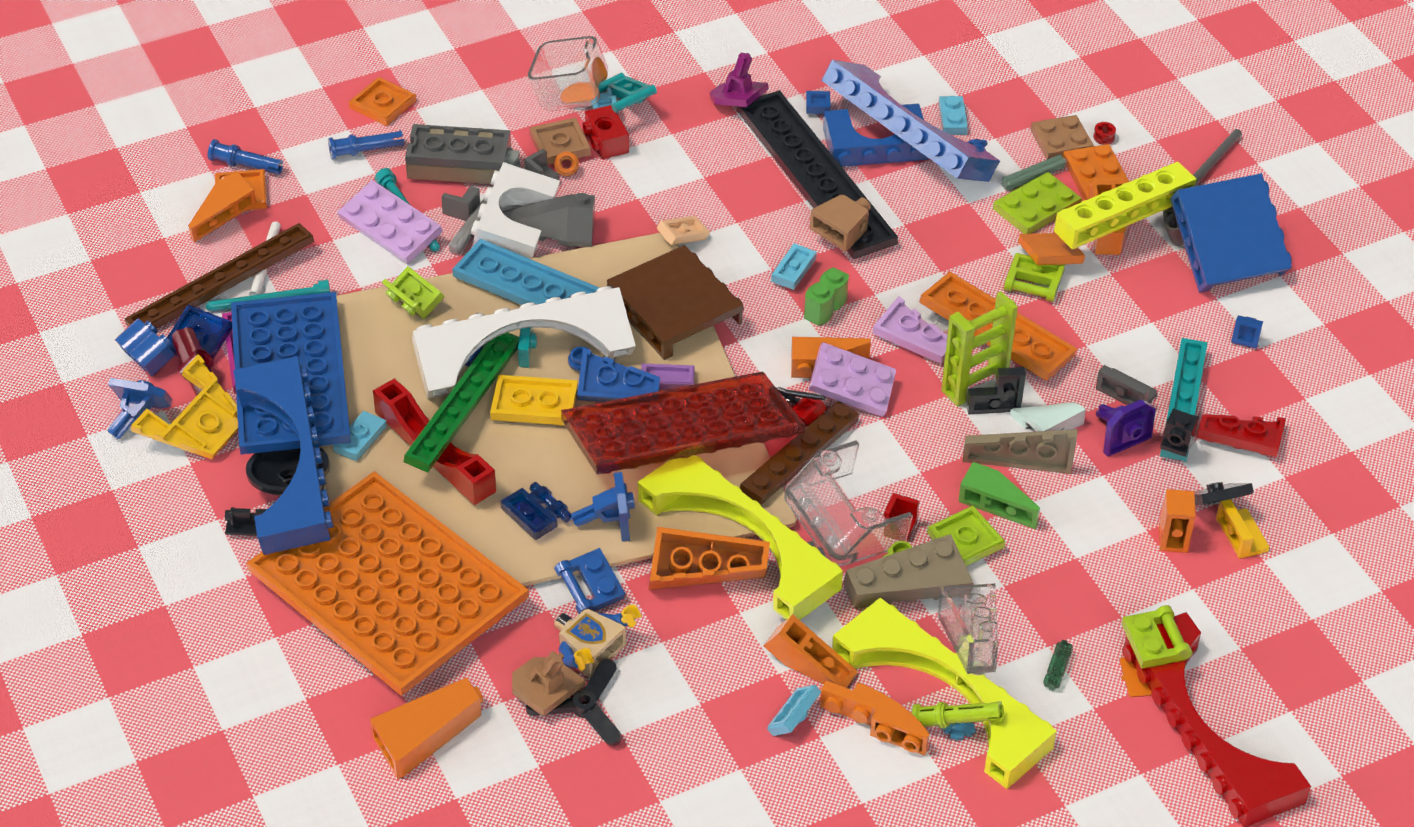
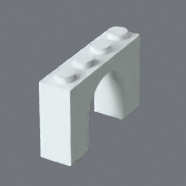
M503 162L500 171H494L491 185H494L493 188L488 187L484 198L487 204L482 203L477 217L481 219L480 221H474L471 234L475 235L472 246L479 239H483L526 258H533L541 230L512 221L502 213L501 208L508 205L526 206L554 199L560 181Z

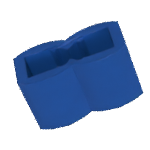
M136 319L115 341L150 376H153L175 356L170 349L173 344L165 335L157 336L158 330L148 320L143 323L140 319Z

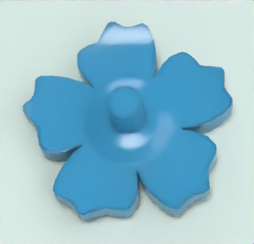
M973 722L950 724L946 729H942L945 734H950V739L962 740L964 736L972 737L976 733Z

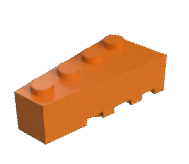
M657 527L649 590L764 578L767 570L770 542Z

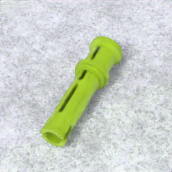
M1001 701L948 705L945 702H938L937 705L933 706L914 704L912 714L924 727L938 726L940 729H946L950 724L1002 721L1004 719V707Z

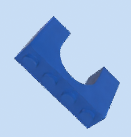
M919 103L902 105L924 120ZM848 109L824 111L823 132L827 147L841 167L929 160L928 157L896 134L882 139H873L860 135L852 126Z

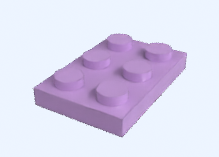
M822 342L808 390L883 417L887 411L896 369Z

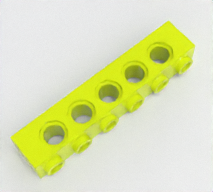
M1177 161L1152 173L1145 174L1138 179L1124 183L1112 190L1105 191L1098 196L1084 200L1072 207L1061 210L1056 216L1054 232L1073 250L1172 207L1170 198L1176 191L1195 187L1197 179Z

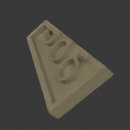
M1078 429L965 436L962 462H976L985 465L1071 474Z

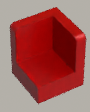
M893 492L884 511L882 534L909 542L918 522L919 500Z

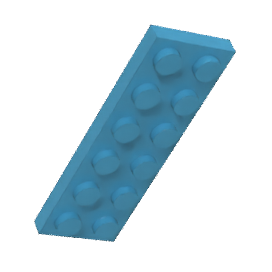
M479 239L452 269L453 277L520 305L531 302L538 305L545 303L550 298L560 297L561 299L571 298V295L578 292L590 294L599 289L597 286L483 239Z

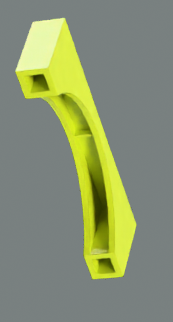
M882 598L876 600L833 635L832 649L855 669L879 665L911 668L944 681L963 695L970 704L1001 701L1004 707V719L1002 721H984L982 723L988 740L984 772L1004 788L1008 789L1054 749L1057 730L1048 721L1042 720L1028 706L1018 702L1003 687L994 684L980 670L974 669L959 654L953 653L939 639L929 635L915 621L909 620L894 605L888 604Z

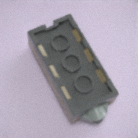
M413 124L410 143H408L405 155L407 179L491 184L494 171H500L503 162L520 167V151L511 148L510 130Z

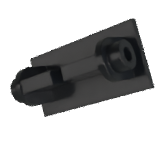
M235 507L225 510V521H227L225 535L257 536L254 516L261 515L267 509H256L255 513H251L250 509Z

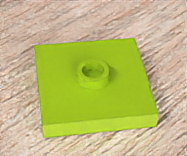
M973 505L927 527V534L932 540L951 534L966 566L1005 548L1006 541Z

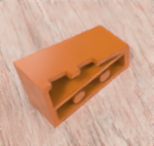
M1091 181L1088 199L1128 182ZM1130 225L1094 240L1095 254L1120 255Z

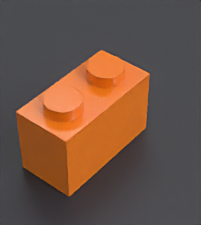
M1166 489L1158 525L1159 551L1188 553L1196 517L1194 491Z

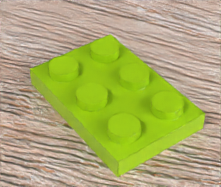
M1047 172L994 201L993 210L1023 234H1031L1056 220L1057 213L1061 210L1081 203L1082 197Z

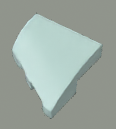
M1074 402L1020 407L1010 410V415L1025 429L1031 426L1036 432L1073 430L1084 424L1086 409L1083 406Z

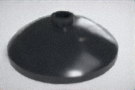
M301 448L254 453L246 464V475L249 483L264 493L281 496L296 472ZM320 448L323 463L318 464L319 469L323 468L326 477L330 468L329 458L326 452Z

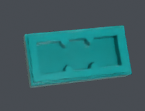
M531 327L520 329L518 361L519 366L522 368H529L531 348L536 349L537 333H533L534 329Z

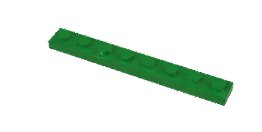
M507 332L487 342L405 453L403 463L429 473L498 375L518 350V336Z

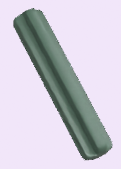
M1056 155L1003 177L1001 185L1006 191L1027 184L1047 172L1051 174L1065 168L1066 160L1062 155Z

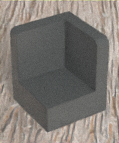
M544 149L524 159L526 170L560 181V176L547 166V152Z
M470 186L462 197L444 193L441 197L443 214L467 221L480 204V188Z

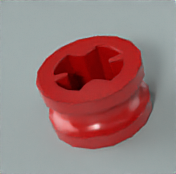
M1099 122L1095 125V132L1093 134L1095 142L1102 145L1112 144L1115 140L1116 127L1109 122Z

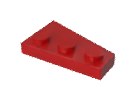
M1203 414L1197 438L1211 443L1216 442L1232 446L1236 449L1257 452L1261 455L1277 457L1287 418L1277 417L1276 422L1263 421V417L1253 416L1250 421L1239 420L1238 417L1233 415Z

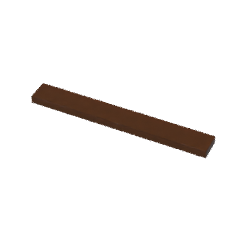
M298 223L124 318L125 323L129 327L136 319H140L143 323L148 320L158 329L314 242L313 235Z

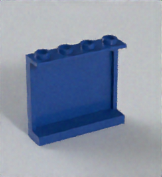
M1262 173L1180 189L1170 198L1199 293L1209 291L1216 285L1274 273L1282 276L1292 268L1291 255L1286 251L1284 244V233L1279 228L1276 219L1277 211L1269 197V185L1264 181Z

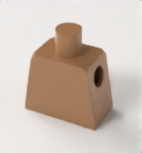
M839 195L811 210L810 230L846 252L868 228L870 203L863 197L855 202L845 195Z

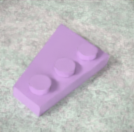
M900 296L896 298L873 326L874 335L940 364L945 360L947 334L934 324H928L921 318V313L916 309H909L905 305V300Z

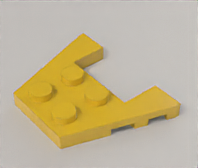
M197 355L183 369L182 376L202 391L171 424L166 423L153 412L146 409L131 425V431L213 459L238 432L237 404L229 393H225L219 385L214 373L210 372L204 365L205 361L202 357Z

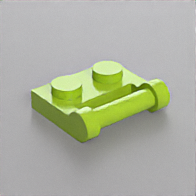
M1016 253L1005 280L1004 291L1012 292V290L1044 297L1046 301L1054 302L1064 274L1065 264L1037 265L1030 256ZM1016 278H1017V279H1021V280H1025V281H1030V282L1042 284V285H1046V286H1049V288H1047V287H1042V286H1038V285H1034V284H1030V283H1026V282H1022V281H1017Z
M1169 605L1161 606L1155 611L1124 616L1122 618L1121 625L1141 669L1183 661L1192 655L1189 644L1184 642L1173 619L1175 615ZM1163 623L1174 648L1167 649L1156 624Z

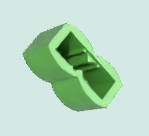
M834 267L825 271L820 278V282L813 284L806 291L804 319L818 326L827 323L832 318L833 311L843 307L847 301L849 274Z

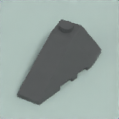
M586 193L569 194L502 212L512 221L541 230L539 237L541 241H545L547 237L558 240L559 245L592 247L595 226V195H588Z

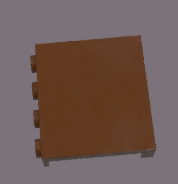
M685 245L607 280V286H610L612 289L620 288L629 323L664 360L673 356V344L730 317L739 325L742 324L744 311L742 301L735 297L728 290L726 284L720 282L714 276L712 270L699 260L697 254L692 253Z

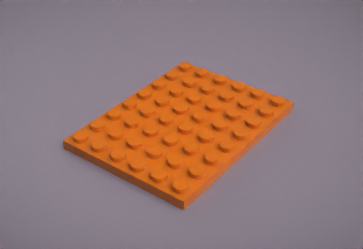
M375 471L330 502V506L325 507L326 512H331L334 528H329L331 540L266 555L260 552L246 563L249 572L401 696L529 598V589Z

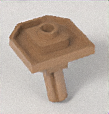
M552 651L547 657H533L512 672V694L544 717L584 687L585 679L564 665L562 661L564 655L561 652L557 654Z

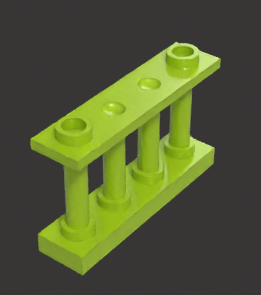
M1002 291L997 293L994 310L971 321L965 319L959 312L949 316L941 391L957 407L966 403L969 386L993 374L997 376V368L1010 367L1018 306ZM993 322L991 329L974 337L975 330ZM991 341L989 348L972 355L973 349ZM988 360L987 366L969 374L970 368Z

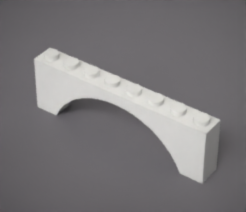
M610 286L599 288L596 292L590 294L578 292L571 295V298H550L545 303L535 305L533 302L521 305L519 309L510 310L509 308H502L496 310L491 315L474 314L467 320L458 321V319H450L439 326L422 325L413 331L412 342L427 399L450 394L464 365L480 347L502 334L521 328H552L573 334L591 344L604 357L606 356L611 359L631 355L636 347L620 288L612 289Z

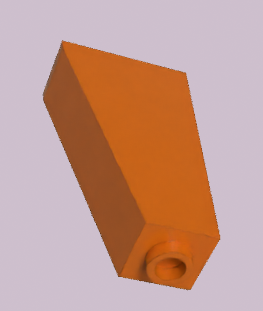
M466 677L371 718L372 738L396 778L404 777L481 717V703L484 701L482 693L477 686L473 687Z

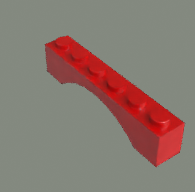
M393 378L373 390L375 413L380 418L386 420V423L411 446L425 428L429 419L425 416L411 392ZM450 442L433 467L475 506L496 493L495 469L478 454L465 452Z

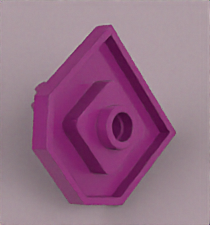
M741 52L738 55L734 70L728 74L726 83L718 85L709 92L710 99L715 105L747 107L769 90L767 82H754L751 80V75L748 74L752 57L749 53Z

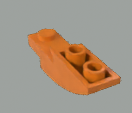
M825 681L821 688L820 707L831 713H838L854 719L858 723L870 725V736L882 742H889L909 752H916L926 756L929 732L912 713L898 702L874 688L857 682L854 690Z

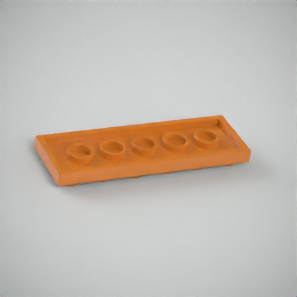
M949 271L921 294L919 303L948 321L949 316L956 312H959L965 319L971 321L994 310L996 299ZM1017 312L1011 359L1048 381L1075 357L1077 348ZM993 322L975 330L974 337L991 329Z

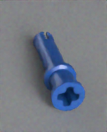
M399 130L397 132L356 137L353 134L341 139L330 137L328 138L331 159H336V156L351 154L356 156L360 151L404 146V139L393 140L401 138L403 133Z
M213 139L208 148L207 157L210 161L219 160L227 162L229 166L239 164L255 169H265L266 172L280 175L283 169V160L241 150L236 144L230 146L220 143L217 139Z

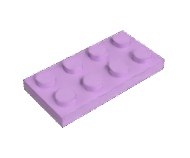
M373 180L337 211L340 219L406 264H409L443 232L441 225Z

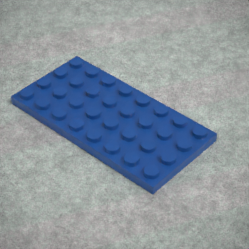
M336 292L231 302L235 369L298 356L300 365H306L309 381L304 383L305 386L309 385L312 402H308V406H313L316 422L311 423L312 427L316 426L319 436V442L315 443V447L351 443ZM236 391L240 455L301 448L299 438L289 426L274 415L251 406L242 407Z

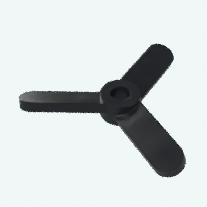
M610 659L602 660L584 690L577 692L573 698L566 699L546 715L574 712L578 717L585 718L607 745H618L622 740L621 732L597 705L598 699L617 669L615 662ZM526 705V713L528 715H540L538 712H536L531 707Z

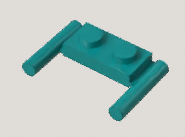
M622 72L600 82L598 87L600 93L606 91L608 87L611 88L612 95H616V97L621 99L611 105L615 113L633 104L641 103L646 98L657 93L654 85H648L625 76Z

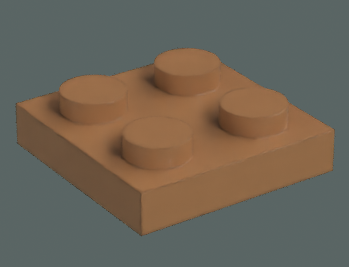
M1077 115L1031 123V132L1046 159L1056 155H1062L1063 157V151L1094 146Z
M576 118L530 127V136L537 151L544 149L547 152V165L554 164L556 157L562 152H571L577 158L591 155V148Z

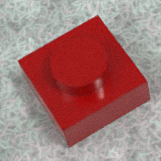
M802 398L789 410V413L793 419L809 426L827 410V407L821 400Z

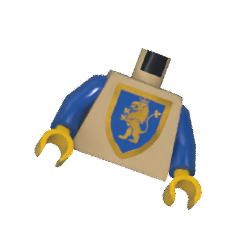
M634 604L628 605L618 614L596 613L586 609L574 619L565 613L560 614L554 623V627L560 630V646L558 650L559 653L561 652L564 655L562 660L564 665L569 668H578L588 678H591L602 660L612 659L626 646V626L633 628L636 625L635 619L642 617L637 606Z

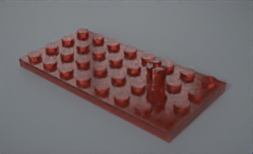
M763 371L561 410V420L597 475L610 474L613 471L623 469H635L639 466L653 463L660 464L677 458H689L692 455L702 453H714L717 450L727 448H739L743 445L757 442L764 443L768 440L782 437L789 438L793 435L804 433L803 421Z

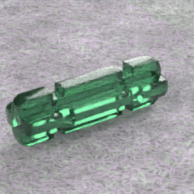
M1062 640L1056 644L1043 681L1044 686L1048 687L1051 691L1060 688L1062 677H1064L1073 651V645L1068 643L1067 640Z

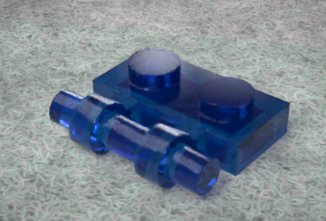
M533 482L530 485V494L521 488L500 501L501 509L534 540L541 538L558 527L556 518H561L565 523L572 519V513L568 511L567 505L561 500L557 501L552 496V491L546 486H541L538 482Z

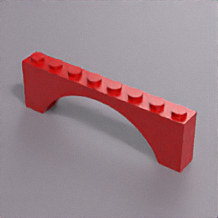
M1184 612L1174 616L1173 619L1184 642L1189 644L1192 650V657L1198 649L1201 631L1188 613ZM1163 623L1156 624L1167 649L1174 648ZM1127 636L1125 637L1124 646L1122 647L1125 660L1128 663H1133L1137 669V676L1140 682L1147 684L1156 705L1161 706L1169 724L1179 732L1184 746L1192 751L1197 759L1199 768L1207 773L1212 780L1215 791L1222 795L1228 804L1230 813L1233 817L1238 818L1243 827L1306 804L1311 785L1295 763L1271 761L1246 753L1222 739L1199 716L1190 700L1185 684V667L1191 657L1183 661L1141 669Z

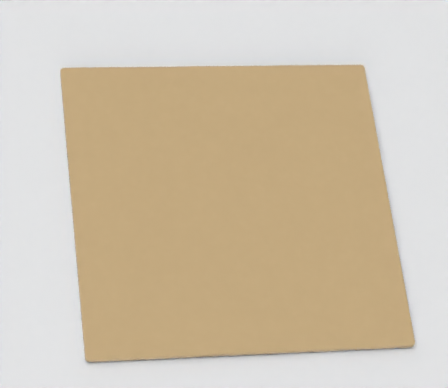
M661 233L529 259L602 288L607 286L608 279L680 246L679 244L671 245L664 239ZM453 273L425 278L426 281L445 296L425 319H422L418 314L411 316L402 308V301L399 300L395 303L385 294L388 290L385 286L337 295L349 426L363 411L379 417L375 413L373 390L393 378L411 392L415 401L430 421L449 394L427 399L412 342L413 331L422 325L439 326L450 319L462 321L467 320L476 313H482L486 316L494 314L496 310L502 308H509L510 310L519 309L521 305L455 278ZM630 324L636 347L631 355L612 358L614 362L640 370L642 363L695 366L693 391L659 390L658 406L578 400L576 397L571 426L491 420L490 417L497 383L496 379L451 441L454 446L465 452L478 454L495 469L496 493L475 506L434 467L427 473L403 463L404 455L410 448V445L388 424L357 462L334 452L333 445L319 446L326 452L329 458L330 468L325 477L326 485L322 486L323 490H327L330 502L375 471L523 586L562 578L554 570L556 564L564 560H572L598 548L602 550L610 567L653 558L657 527L738 538L756 535L753 531L734 520L705 512L669 511L655 515L638 501V481L685 449H688L695 456L701 457L704 463L713 470L719 471L727 481L740 488V484L767 462L770 457L758 429L753 425L752 414L714 326L673 344V356L664 360ZM533 328V333H537L536 349L531 348L529 368L519 366L517 350L499 375L578 380L579 385L580 371L572 369L568 364V356L571 351L576 347L582 346L590 349L592 354L603 358L604 356L591 344L573 334L552 328ZM520 329L508 333L519 337ZM466 365L461 370L456 384L469 368ZM622 471L627 492H633L635 509H630V519H628L630 541L623 542L619 521L603 522L600 518H597L577 527L571 517L572 513L593 504V496L615 487L613 472ZM782 487L765 501L761 507L771 515L778 517L786 527L791 528L796 525V517ZM578 571L573 572V575L580 574Z

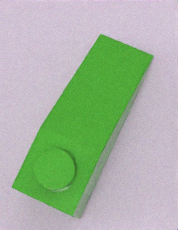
M972 462L961 482L958 502L968 506L973 505L982 511L1036 530L1040 507L1000 471Z

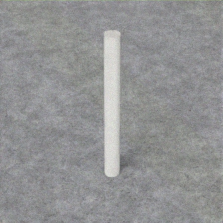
M271 223L266 241L279 234L280 223ZM268 268L255 274L249 296L260 294Z

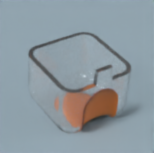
M594 36L552 40L543 43L537 49L528 72V78L543 109L557 111L593 106L598 102L600 98L598 87L600 82L607 79L608 65Z

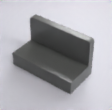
M1103 365L1098 372L1096 390L1125 405L1141 399L1150 403L1157 395L1156 389L1115 368Z

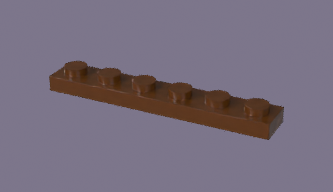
M837 401L740 484V489L749 498L762 505L856 424L860 414Z

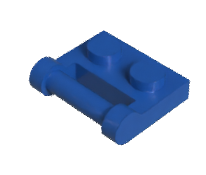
M600 548L572 560L561 561L554 567L557 575L563 578L576 602L575 608L578 614L586 609L595 612L625 599V592ZM578 571L593 599H586L573 572Z

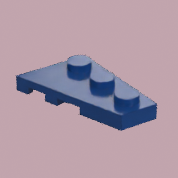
M583 348L577 393L578 400L658 406L660 377L632 366H623L614 362V359L606 356L604 358L592 354V351Z

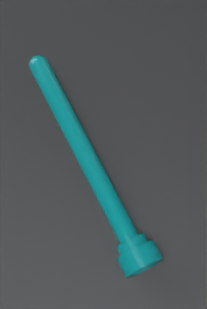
M389 168L379 170L374 177L375 182L410 205L397 187V178L392 170ZM436 239L428 245L433 252H437L440 249Z
M319 280L318 283L313 284V287L209 301L206 304V309L212 312L231 309V302L329 293V280Z

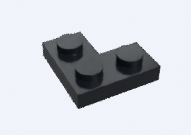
M1024 367L997 368L995 387L969 388L966 405L968 415L1010 412L1013 408H1020L1022 406L1026 378Z

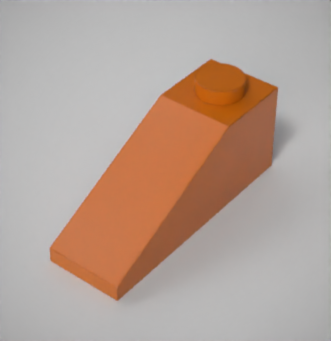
M237 170L230 175L223 176L215 183L189 223L190 236L194 243L256 205L254 189Z
M792 337L791 378L812 377L817 354L822 342L870 359L871 338Z
M793 614L777 626L763 645L785 666L822 684L825 681H829L847 688L858 672Z

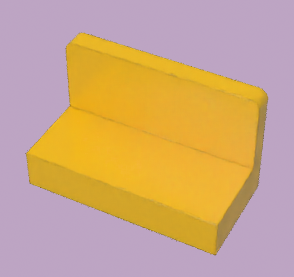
M1231 499L1220 501L1216 520L1238 558L1241 559L1268 552L1270 546L1249 510L1246 508L1237 510Z

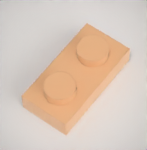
M696 216L662 220L657 226L658 231L671 245L706 240L710 234V231Z

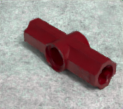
M186 327L175 331L171 336L182 362L178 366L181 376L183 369L197 355L202 357L205 361L204 365L212 372L211 368L214 366V361L211 355L201 348L194 330ZM190 382L197 396L202 390Z

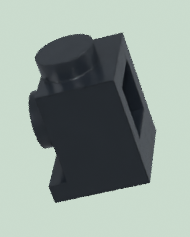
M1173 408L1166 422L1160 449L1186 457L1195 438L1199 417Z

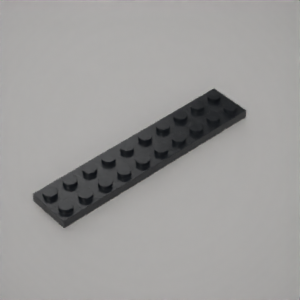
M780 90L760 96L747 107L737 106V112L813 208L839 195H845L855 202L862 197L867 199ZM869 200L871 208L868 211V228L847 251L853 259L898 244V236Z

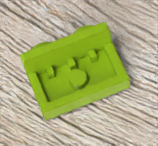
M409 266L403 270L392 284L386 279L382 281V284L388 289L385 292L388 297L395 303L399 300L402 301V308L411 316L418 314L422 319H425L445 297Z

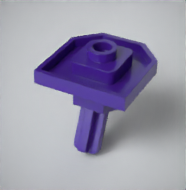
M1142 399L1116 408L1105 404L1099 405L1096 416L1107 422L1103 453L1109 457L1151 439L1156 409Z

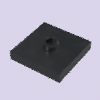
M1223 482L1207 484L1206 489L1194 491L1195 505H1207L1250 495L1254 492L1252 483H1228L1223 485Z

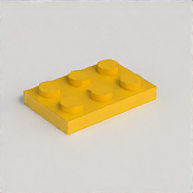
M498 375L490 411L491 420L571 426L578 392V380Z

